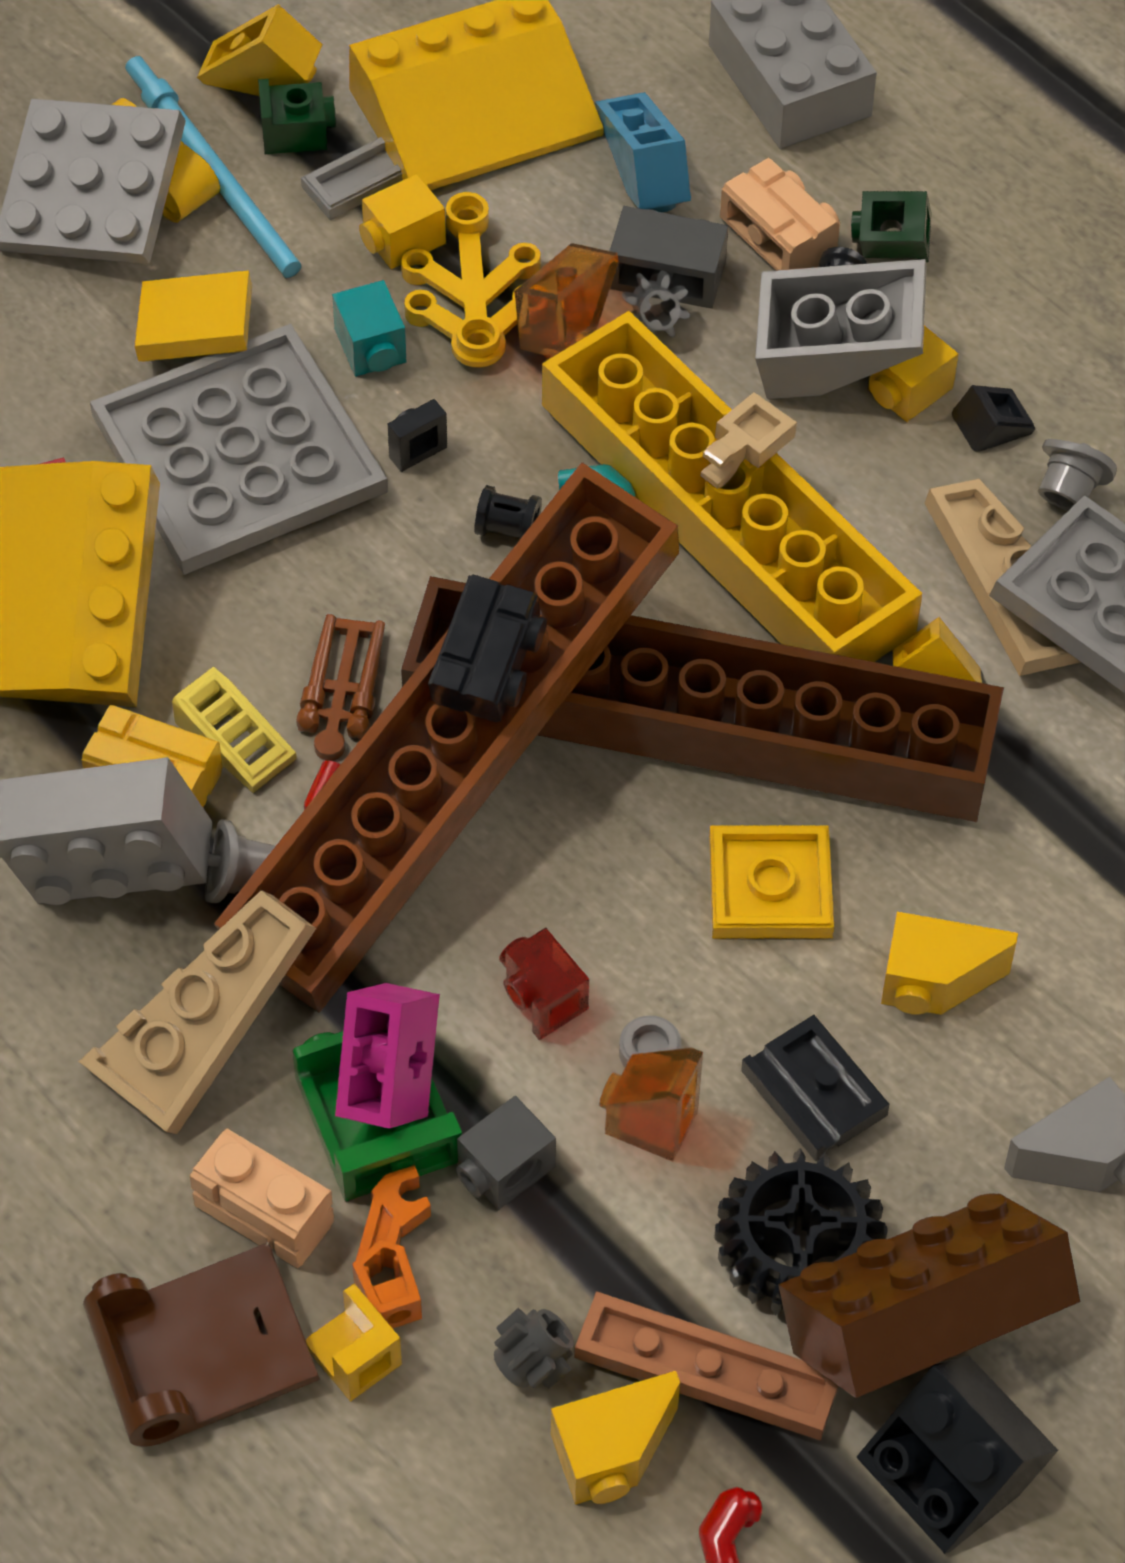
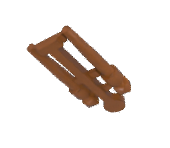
M332 614L326 615L308 686L303 688L300 701L301 709L296 719L298 730L310 733L317 731L320 721L319 717L328 720L326 730L319 732L314 739L315 753L322 760L333 761L343 755L345 744L342 734L339 733L341 722L348 721L347 733L350 738L361 739L370 728L368 719L373 715L376 701L373 693L385 630V622L381 620L373 623L336 618ZM334 628L336 631H340L341 635H346L337 680L325 679ZM369 635H372L360 683L350 682L359 637L368 638ZM325 692L334 693L331 708L322 709ZM347 695H353L350 712L344 710Z

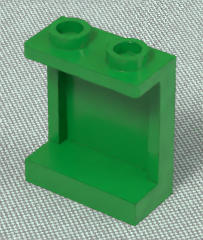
M343 1031L335 1034L331 1032L316 1034L292 1050L296 1081L345 1202L370 1194L386 1174L415 1165L419 1176L458 1163L457 1138L462 1135V1131L454 1112H446L432 1077L428 1117L389 1129L335 1116Z

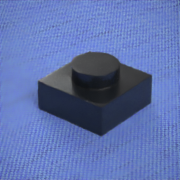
M435 399L417 408L407 409L399 414L395 420L387 423L389 458L401 472L447 448V413Z

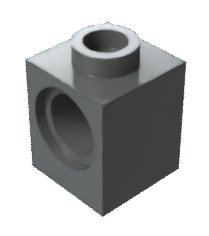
M516 1095L457 1138L458 1166L456 1167V1172L459 1179L472 1195L477 1198L484 1195L497 1210H500L556 1167V1137Z

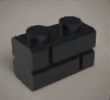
M474 574L468 576L428 682L432 701L437 705L460 712L466 711L473 716L496 723L501 722L507 705L518 706L527 679V672L520 670L527 651L537 653L547 625V618L540 616L539 599L534 592L508 584L504 586L498 581Z

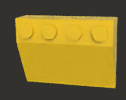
M494 0L349 45V90L377 137H382L384 140L385 151L394 166L398 164L400 167L402 179L405 180L418 174L430 190L603 136L604 127L563 23L548 0Z
M82 461L0 467V697L137 707L160 482L151 465Z

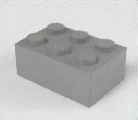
M826 0L711 1L709 46L779 149L872 116L877 72Z
M168 757L0 780V856L38 904L61 905L69 900L98 896L118 898L130 892L154 889L174 891L182 886L206 883L212 820Z

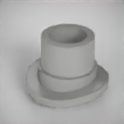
M1047 439L1042 446L1043 451L1050 459L1038 493L1043 499L1061 509L1069 511L1084 495L1089 497L1093 488H1096L1097 485H1108L1116 476L1117 466L1114 461L1103 452L1091 448L1086 443L1078 444L1058 439Z
M220 820L216 828L212 854H209L208 859L209 870L204 896L206 902L220 903L228 893L235 894L239 892L275 848V845L248 840L245 836L237 835L235 826L231 821Z

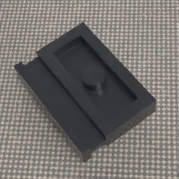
M815 1015L810 1016L767 1043L764 1050L755 1056L748 1055L742 1059V1073L815 1161L833 1146L837 1145L839 1147L888 1116L889 1102Z

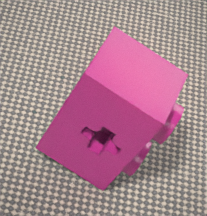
M389 983L347 992L335 1116L389 1129L428 1117L440 994Z

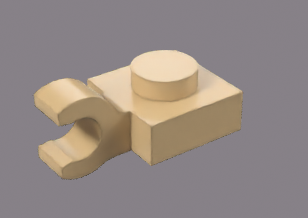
M753 392L717 422L715 438L718 440L713 442L703 453V457L711 462V464L701 471L700 476L718 489L733 477L744 459L759 468L795 438L797 422Z

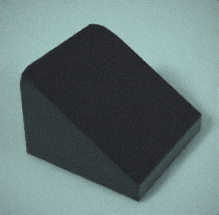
M972 385L952 410L953 419L974 451L987 450L1031 435L1036 429L1011 388Z

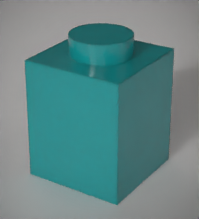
M384 280L332 294L334 330L355 377L371 372L385 371L393 366L407 363L405 326Z

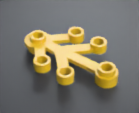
M462 192L452 196L446 204L447 228L459 242L462 279L433 261V256L427 250L420 248L408 250L403 254L401 270L402 277L407 283L412 285L427 283L462 306L465 312V319L459 318L438 305L434 294L427 290H414L405 297V318L413 326L424 327L431 325L451 338V350L459 362L470 367H486L501 359L506 348L505 335L521 320H536L544 313L545 293L542 288L535 284H522L513 291L512 301L491 318L487 317L486 306L518 278L530 279L539 273L541 253L531 243H518L509 250L508 257L484 278L480 236L487 230L489 224L488 203L479 194ZM521 259L531 260L527 263L518 262ZM414 265H422V266H424L423 268H420V269L411 268V266H414ZM532 300L535 301V303L524 304L522 303V301ZM417 306L427 307L425 310H416L414 308Z

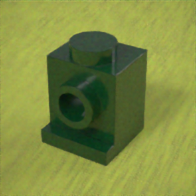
M258 79L264 154L327 150L326 128L336 127L334 96H323L322 82L269 86V79Z
M863 191L861 211L852 212L851 237L852 243H860L864 258H917V260L925 259L926 262H929L932 212L927 191ZM890 228H897V229H899V230H901V231H886V230H888V229H890Z

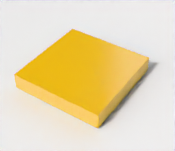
M249 270L142 281L135 338L138 362L246 351L252 294Z
M710 825L712 939L833 938L834 915L829 825Z

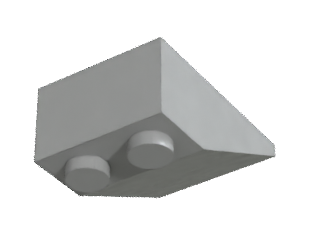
M925 259L762 272L755 359L766 398L821 396L923 354L927 271Z

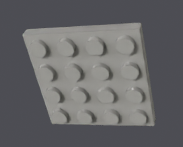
M292 324L248 340L246 351L209 355L90 402L92 417L118 462L152 466L160 482L156 528L183 575L388 492L387 477Z

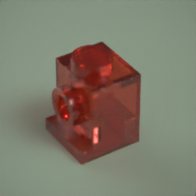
M546 927L529 938L520 937L515 939L503 949L499 956V961L506 968V979L503 981L504 988L513 1004L519 1010L525 1011L529 1009L532 1013V1032L539 1041L589 1009L590 979Z

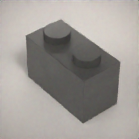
M623 205L609 251L608 289L633 293L639 286L637 274H642L648 281H657L659 273L663 270L670 275L669 290L675 286L683 285L688 291L684 298L678 300L679 303L713 309L726 263L729 225ZM658 295L652 296L653 298H659Z

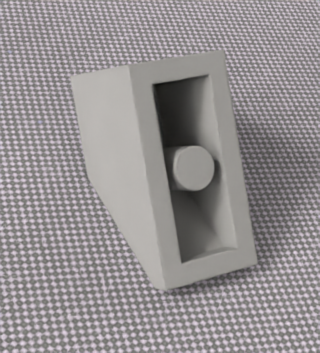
M1109 1076L1013 1137L1010 1141L1004 1169L1013 1178L1095 1192L1103 1191L1118 1180L1125 1184V1094Z

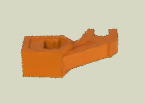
M415 1165L384 1175L371 1191V1207L356 1261L352 1263L354 1284L392 1328L422 1319L419 1291L405 1248L399 1245L401 1237L403 1238L431 1217V1205L427 1196L411 1202L401 1198L403 1193L420 1188L419 1174ZM384 1267L394 1269L395 1279L372 1285L370 1279L377 1273H380Z

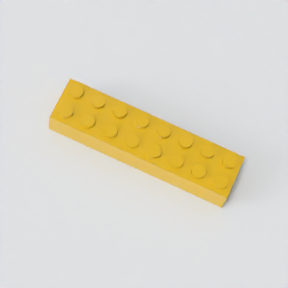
M630 311L625 312L542 363V406L600 464L612 466L632 484L637 499L678 525L679 543L781 644L875 662L917 633L923 593L778 453H775L759 468L744 459L733 477L718 489L700 476L701 471L711 464V462L703 457V453L713 442L718 440L715 438L717 422L732 409Z

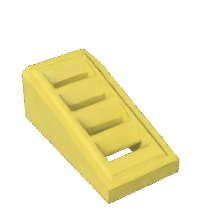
M215 667L209 669L173 698L175 724L183 730L220 742L222 766L252 793L256 792L297 759L296 752L237 687ZM230 715L232 717L231 720L218 730L213 727L226 716ZM248 731L250 735L234 748L230 745L235 739ZM264 745L269 751L249 766L244 760Z

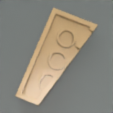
M260 891L203 944L204 951L185 969L178 968L161 984L164 988L141 1010L134 1009L116 1026L119 1031L101 1048L93 1047L78 1062L164 1131L178 1134L316 928L273 895Z

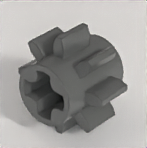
M663 270L659 273L657 281H648L642 274H637L639 286L633 293L623 292V299L632 305L633 311L631 313L638 320L643 321L644 325L653 334L655 330H664L673 338L675 336L673 325L679 318H690V314L680 306L678 301L688 294L687 289L683 285H678L669 290L670 275ZM654 295H658L663 300L661 302L663 312L656 316L649 311L651 308L649 299Z
M517 1308L496 1327L501 1337L494 1342L495 1346L498 1347L494 1351V1360L501 1373L514 1385L521 1388H526L530 1385L532 1388H535L542 1382L544 1386L550 1389L571 1370L566 1360L573 1355L570 1349L574 1345V1340L566 1324L553 1312L546 1309H541L537 1312L533 1309L526 1315L521 1309Z

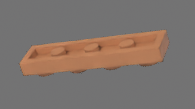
M597 1291L574 1351V1358L641 1381L676 1371L680 1380V1394L820 1441L840 1387L801 1359Z

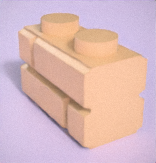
M769 157L751 167L747 174L743 172L729 180L722 188L720 218L776 271L817 268L822 253L828 248L838 247L840 222L834 209L825 202L819 204L805 191L803 182L795 172L791 170L783 171Z
M228 1128L222 1131L190 1174L191 1188L194 1190L192 1194L195 1207L259 1246L269 1242L271 1249L275 1250L276 1256L297 1269L304 1264L334 1222V1213L331 1207L333 1204L331 1190Z

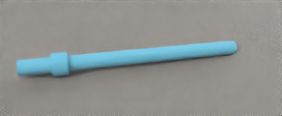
M141 56L131 58L126 63L125 69L141 89L142 101L148 108L180 110L186 120L181 141L211 166L219 180V193L285 278L295 276L301 269V263L178 105L179 97L165 79H158Z

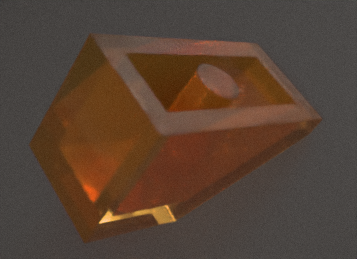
M571 243L516 289L514 294L520 349L543 354L544 357L550 359L596 331L619 263L618 253Z
M690 1047L632 1054L622 1075L613 1072L603 1089L599 1106L606 1109L605 1134L673 1162L698 1113L703 1052Z

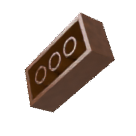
M1000 1193L983 1194L974 1197L968 1202L967 1207L945 1216H932L921 1219L909 1231L889 1239H875L865 1242L857 1248V1252L834 1262L812 1264L804 1268L800 1276L778 1284L793 1354L855 1398L1081 1302L1068 1232Z

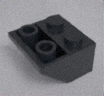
M968 1355L933 1365L856 1458L941 1551L946 1554L955 1549L1019 1497L1058 1452V1449Z

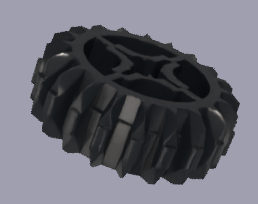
M801 1148L794 1153L793 1162L785 1163L778 1153L774 1151L768 1160V1170L752 1161L750 1166L746 1168V1180L734 1177L733 1181L729 1184V1197L723 1198L718 1205L717 1216L720 1218V1221L715 1224L714 1239L717 1241V1244L722 1245L718 1252V1260L721 1267H732L730 1270V1281L733 1284V1288L750 1284L748 1298L751 1304L760 1301L765 1296L772 1298L771 1310L775 1316L784 1309L778 1284L800 1276L804 1268L812 1265L821 1257L836 1256L837 1250L845 1251L843 1255L836 1259L839 1260L857 1252V1248L865 1242L887 1238L888 1229L886 1223L879 1221L882 1218L883 1206L881 1200L869 1199L871 1186L868 1179L850 1183L853 1174L850 1163L848 1162L836 1171L829 1168L830 1158L826 1152L817 1159L816 1164L805 1162L806 1156ZM790 1199L787 1205L782 1208L765 1210L764 1216H757L766 1207L776 1202ZM816 1202L828 1207L831 1210L822 1208ZM797 1216L801 1217V1231L807 1232L804 1251L800 1248V1236L794 1234ZM769 1256L778 1257L779 1259L783 1260L786 1265L776 1262Z

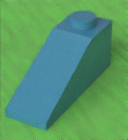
M646 92L595 101L596 110L604 127V134L626 193L637 208L651 209L662 213L674 209L677 203L691 201L685 139Z

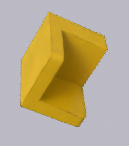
M940 617L893 649V666L982 683L979 665Z
M352 1284L343 1291L345 1311L306 1339L310 1354L350 1402L402 1365L400 1337L355 1284Z

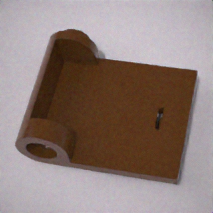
M269 1242L149 1290L144 1281L139 1278L129 1277L124 1273L111 1274L95 1282L92 1286V1291L83 1301L87 1318L132 1445L148 1447L165 1443L320 1380ZM260 1311L261 1315L256 1320V1314Z

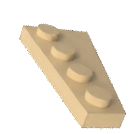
M980 479L929 489L924 504L1019 676L1081 663L1074 656L989 596L995 582L1032 547L1022 536L1024 527Z

